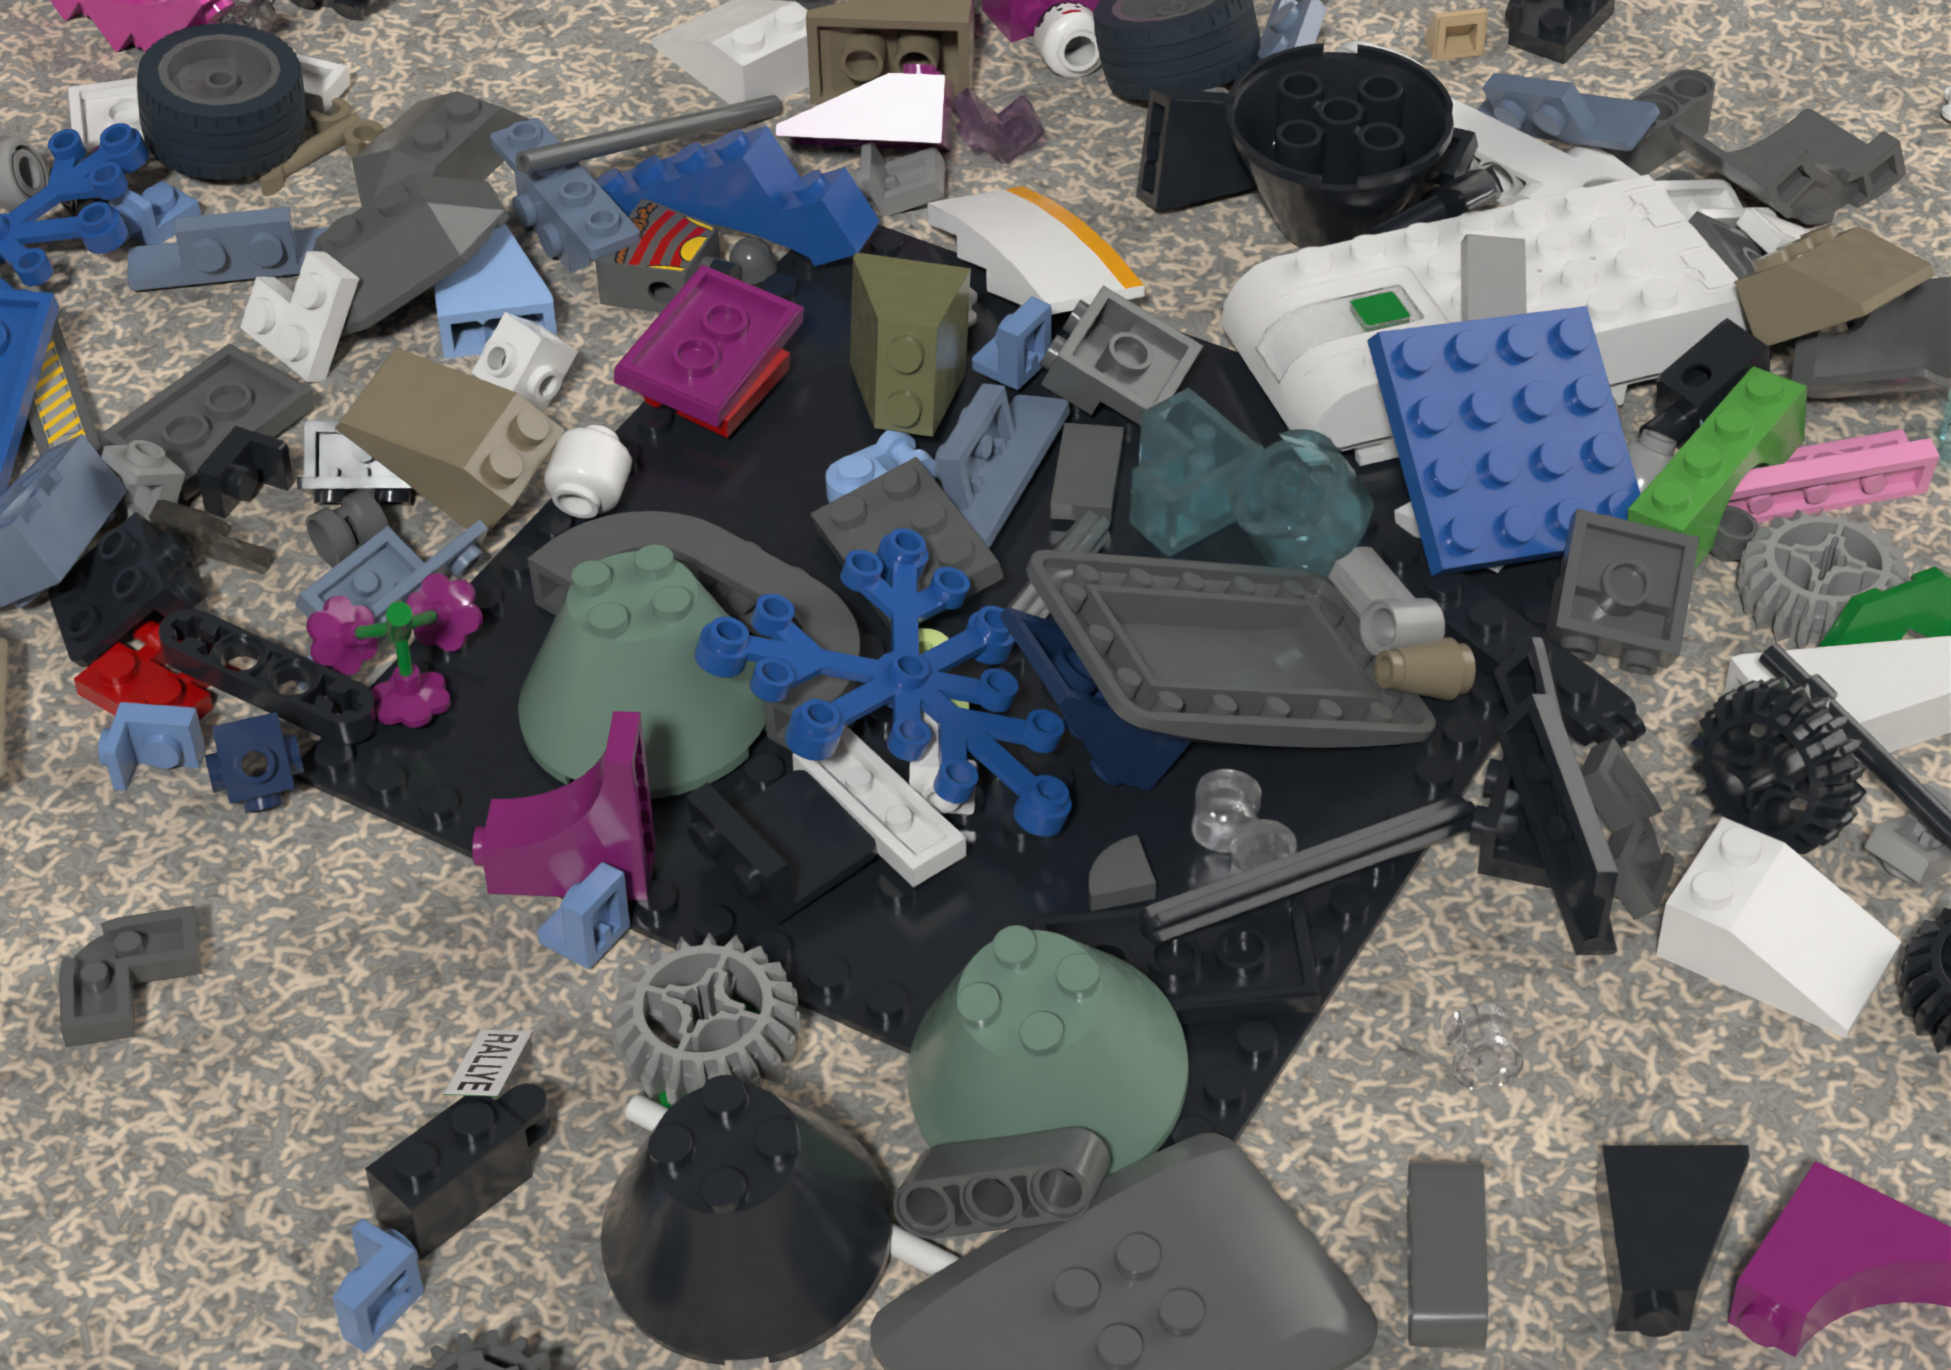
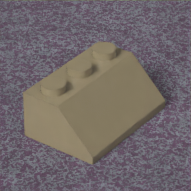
M1830 224L1801 235V239L1776 248L1777 251L1752 260L1751 263L1754 271L1734 281L1753 336L1767 346L1865 316L1935 276V273L1930 263L1860 226L1838 233L1835 224Z

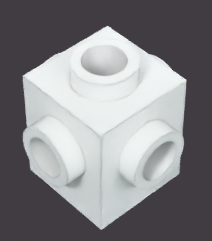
M504 312L491 338L486 342L483 352L471 373L479 379L517 392L540 411H544L559 391L562 380L578 351L541 324Z

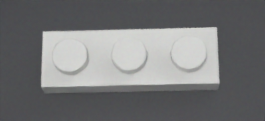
M847 726L843 727L837 748L828 759L813 761L804 759L795 753L792 754L793 769L807 771L875 839L877 853L912 887L922 883L966 856V837Z

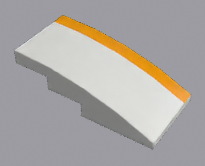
M1024 186L927 203L928 225L957 235V258L986 269L987 291L1020 305H1023L1033 296L1051 304V314L1074 310L1080 299L1090 305L1103 285L1127 300L1145 296V285L1119 254L1093 229L1054 200Z

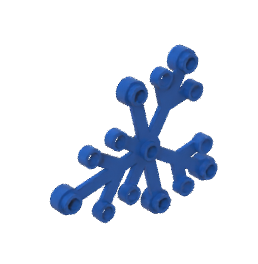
M116 123L107 127L100 135L99 149L83 161L81 160L85 157L87 148L79 133L74 129H64L55 133L48 141V148L55 160L47 186L10 213H0V265L8 263L14 268L25 286L34 287L45 283L52 276L53 267L42 249H27L23 244L81 238L87 250L94 254H105L119 248L128 236V229L118 210L105 202L88 204L76 217L35 220L61 201L95 197L111 200L122 195L128 187V181L124 174L134 172L142 167L149 157V150L137 129L125 123ZM0 277V290H15ZM20 289V290H16V291H29V290Z
M906 528L893 530L881 539L876 555L866 550H853L849 552L840 573L842 582L848 588L863 594L891 619V652L884 654L878 660L823 650L792 622L795 613L793 604L785 597L777 594L760 596L751 617L753 628L760 634L771 637L773 640L750 636L747 627L741 621L732 617H718L703 627L694 652L697 664L712 675L734 677L745 669L747 660L757 662L750 680V689L761 700L767 702L783 701L788 696L789 690L820 674L866 683L830 703L821 699H810L794 709L784 738L789 749L796 755L813 761L828 759L837 748L843 727L887 705L893 708V726L887 739L889 751L901 760L917 761L924 756L932 736L929 726L921 720L922 709L938 724L939 770L933 782V788L940 798L955 804L967 802L971 798L978 781V772L972 764L967 762L968 750L1018 795L1013 807V816L1020 827L1031 834L1045 837L1053 836L1063 828L1072 806L1067 786L1060 779L1050 775L1034 776L995 741L999 740L1026 745L1035 752L1050 753L1057 748L1065 730L1063 720L1054 712L1046 709H1035L1028 714L1026 720L959 708L949 700L953 699L979 704L992 712H1004L1011 707L1018 691V682L1009 672L991 668L985 670L980 679L945 673L971 658L990 665L1003 663L1009 658L1015 640L999 617L1004 609L997 606L981 608L980 611L970 616L963 632L919 655L918 623L944 609H957L961 607L969 590L970 581L962 571L956 568L941 567L934 572L929 587L917 593V582L920 580L928 560L925 540L917 532Z

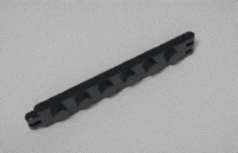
M1334 480L1324 486L1323 493L1316 491L1305 498V504L1299 501L1287 508V516L1291 524L1336 559L1345 557L1355 547H1372L1415 598H1431L1438 603L1445 620V634L1443 638L1451 637L1458 643L1468 645L1474 655L1475 664L1494 679H1496L1494 670L1531 637H1542L1555 677L1567 733L1581 745L1587 746L1594 741L1600 744L1614 737L1618 745L1623 749L1627 746V740L1633 742L1646 733L1645 724L1636 714V705L1629 695L1463 572L1431 577L1422 542L1340 481Z

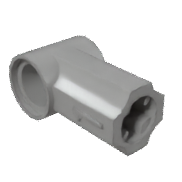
M1355 547L1348 555L1336 560L1328 578L1334 584V590L1360 620L1359 631L1361 640L1371 654L1378 655L1383 650H1392L1444 637L1445 620L1438 603L1431 598H1415L1372 547Z

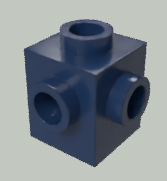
M277 712L212 726L217 752L204 756L213 793L227 791L229 803L243 801L245 813L284 804L282 791L295 789L292 775L304 773L296 735L282 736ZM258 751L265 756L267 767L261 775L253 777L245 774L243 771L242 759L248 752Z

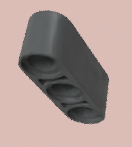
M1691 69L1678 70L1671 73L1632 99L1653 102L1660 111V115L1634 149L1622 151L1597 148L1614 155L1640 176L1651 173L1684 150L1678 144L1670 129V126L1676 120L1703 137L1708 132L1715 91L1713 78L1704 72Z
M1066 1127L934 1146L926 1149L918 1157L896 1192L893 1201L894 1214L900 1225L909 1233L920 1238L929 1239L1070 1221L1079 1218L1087 1211L1110 1165L1109 1151L1097 1135L1079 1127ZM1062 1170L1071 1173L1076 1178L1066 1175ZM996 1180H999V1181L1003 1182L1006 1186L1000 1184V1183H999L998 1181H996Z
M1409 1160L1407 1179L1409 1346L1485 1350L1488 1328V1277L1483 1163Z

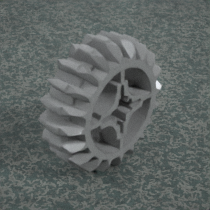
M1822 508L1816 516L1810 517L1802 511L1796 510L1790 520L1775 516L1769 527H1758L1755 536L1747 543L1746 550L1742 552L1737 580L1739 587L1738 595L1742 597L1744 613L1753 614L1756 618L1757 629L1774 627L1773 631L1776 642L1792 637L1797 640L1798 648L1803 649L1808 643L1820 645L1853 595L1873 588L1883 591L1911 581L1909 576L1910 567L1905 565L1903 560L1904 550L1892 547L1890 534H1873L1871 521L1860 524L1849 521L1847 512L1840 518L1829 517Z
M708 932L703 944L690 947V944L680 936L677 951L670 954L655 946L651 956L652 966L633 963V969L630 973L631 982L619 983V990L616 994L618 1005L612 1007L613 1012L611 1013L610 1020L612 1031L615 1033L612 1040L615 1054L620 1058V1062H623L625 1074L630 1078L631 1083L642 1082L643 1091L647 1093L649 1099L656 1098L659 1094L666 1091L667 1102L672 1106L688 1093L702 1088L711 1078L720 1075H732L739 1078L743 1083L762 1088L761 1079L779 1082L780 1074L783 1071L782 1062L793 1061V1055L796 1051L795 1039L799 1037L798 1032L801 1031L800 1013L796 1011L798 999L796 990L792 987V982H787L786 972L781 967L780 962L768 963V956L764 953L761 946L744 953V946L737 935L725 946H717L716 940ZM736 997L745 1001L759 1014L746 1011L745 1004L736 1002L732 998ZM652 1031L666 1033L667 1040L679 1044L678 1049L661 1041Z

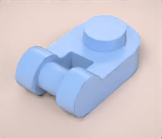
M887 430L880 436L877 444L845 456L830 465L826 471L827 499L831 503L914 457L919 459L935 479V460L926 451L921 449L915 450V440L908 433Z

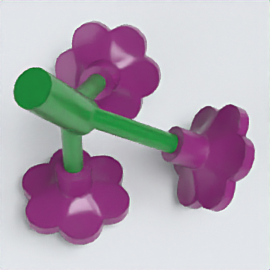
M442 573L430 574L423 579L420 591L408 596L406 603H392L386 611V622L374 624L372 612L366 606H353L351 601L345 596L337 595L330 597L325 601L323 610L313 612L307 620L306 629L309 636L313 639L310 648L311 657L314 662L325 667L332 666L334 671L345 676H351L359 671L362 661L372 659L378 649L376 637L387 636L388 640L395 643L398 667L394 670V674H392L389 681L380 683L371 690L374 695L375 706H377V719L388 725L402 722L411 728L424 726L430 722L432 715L445 712L450 707L451 699L449 692L445 690V680L441 674L436 672L420 674L419 668L412 664L408 640L413 630L415 638L423 645L437 643L443 650L448 652L462 648L466 644L467 634L477 631L482 624L481 610L473 604L475 590L471 583L465 579L450 581Z

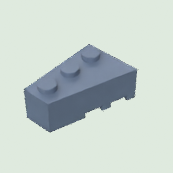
M83 434L46 450L0 496V608L11 603L17 609L33 601L46 588L60 583L96 533L115 517L113 510L128 491Z

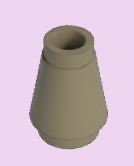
M1445 637L1392 650H1383L1376 657L1374 672L1376 682L1382 689H1392L1452 701L1459 694H1466L1470 691L1475 679L1476 666L1474 655L1468 645L1458 643L1451 637Z

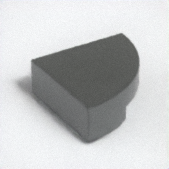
M1138 835L1124 838L1112 844L1097 857L1089 875L1088 901L1090 911L1155 899L1156 881Z

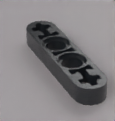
M181 609L172 612L159 625L162 656L165 662L173 669L268 713L277 712L279 718L330 742L354 744L369 737L376 727L374 695L368 687L354 679L202 610ZM237 657H250L258 661L252 668L244 671H233L225 667L227 662ZM289 681H302L310 685L309 689L298 695H285L277 691L279 686Z

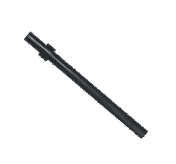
M1778 643L1767 648L1758 661L1776 679L1785 677L1789 686L1808 683L1811 700L1816 697L1830 696L1828 712L1832 717L1849 716L1844 728H1842L1847 739L1862 741L1857 750L1852 754L1862 764L1868 766V769L1951 850V812L1835 700L1838 692L1819 674L1811 676Z

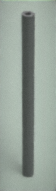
M769 95L528 149L517 153L516 166L521 173L526 174L778 116L781 113L782 105L776 95Z

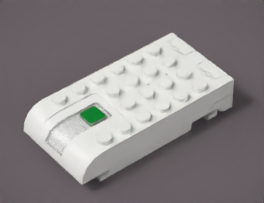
M1649 174L1588 188L1577 187L1566 193L1539 199H1523L1512 205L1489 210L1468 211L1461 216L1430 223H1414L1407 228L1376 235H1360L1353 240L1322 247H1306L1295 253L1273 257L1253 266L1235 283L1224 302L1220 325L1305 454L1316 458L1355 449V458L1360 466L1399 457L1367 340L1381 331L1462 321L1461 241L1466 234L1525 239L1527 313L1587 306L1611 392L1618 405H1623L1628 384L1658 378L1665 369L1726 318L1750 333V325L1734 283L1738 278L1718 254L1709 247L1705 239L1687 221L1686 217L1661 188L1656 185Z

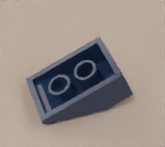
M1006 607L999 615L1000 619L1062 712L1060 718L1063 720L1065 728L1073 736L1081 740L1092 758L1089 763L1094 772L1105 782L1113 786L1125 784L1150 791L1192 741L1163 737L1145 731L1123 720L1109 706L1056 622Z

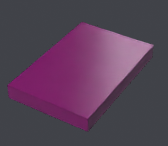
M701 265L614 367V383L719 427L802 324L804 307L705 265Z

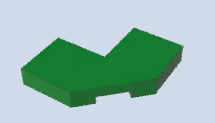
M1934 566L1912 574L1910 576L1911 581L1883 591L1873 588L1853 595L1818 647L1902 640L1909 628L1928 638L1951 636V574Z

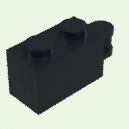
M525 1083L511 1088L496 1100L490 1096H463L367 1166L365 1170L376 1219L387 1229L396 1230L404 1235L415 1247L419 1258L422 1260L532 1177L529 1154L545 1143L551 1135V1122L547 1112L548 1103L545 1091L535 1084Z

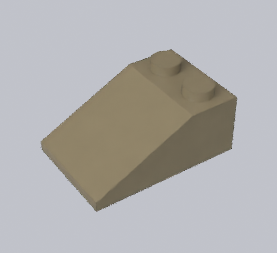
M848 0L807 10L806 31L811 104L827 102L888 73L903 74L904 64H925L936 66V71H940L941 75H945L953 85L952 109H970L975 74L974 0Z
M395 348L335 427L341 434L465 529L470 528L478 520H481L489 528L488 532L514 505L556 444L558 438L565 431V429L517 392Z

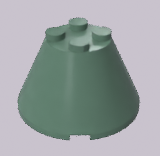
M647 545L635 552L614 554L598 561L588 560L578 564L571 573L572 584L525 679L519 697L518 711L522 736L536 762L546 772L566 785L570 782V778L578 779L596 764L606 750L613 711L641 712L650 799L665 798L696 790L707 782L710 784L722 778L741 765L749 757L748 747L755 741L762 730L767 731L764 701L755 696L750 689V680L757 662L747 660L745 669L737 676L718 677L703 670L697 664L694 656L703 627L718 617L730 616L689 569L674 559L673 552L663 545Z
M1016 925L1000 930L994 940L983 947L967 963L926 1012L915 1034L909 1055L907 1071L908 1094L920 1132L930 1148L938 1145L1037 1131L1079 1127L1093 1132L1107 1147L1110 1165L1104 1177L1106 1178L1156 1153L1172 1132L1185 1101L1188 1087L1189 1062L1186 1041L1177 1014L1166 996L1145 974L1116 956L1063 935L1049 931L1030 930L1024 926ZM1062 1170L1066 1175L1076 1178L1071 1173ZM996 1180V1181H998L1000 1184L1006 1186L1003 1182H1001V1181H999V1180Z

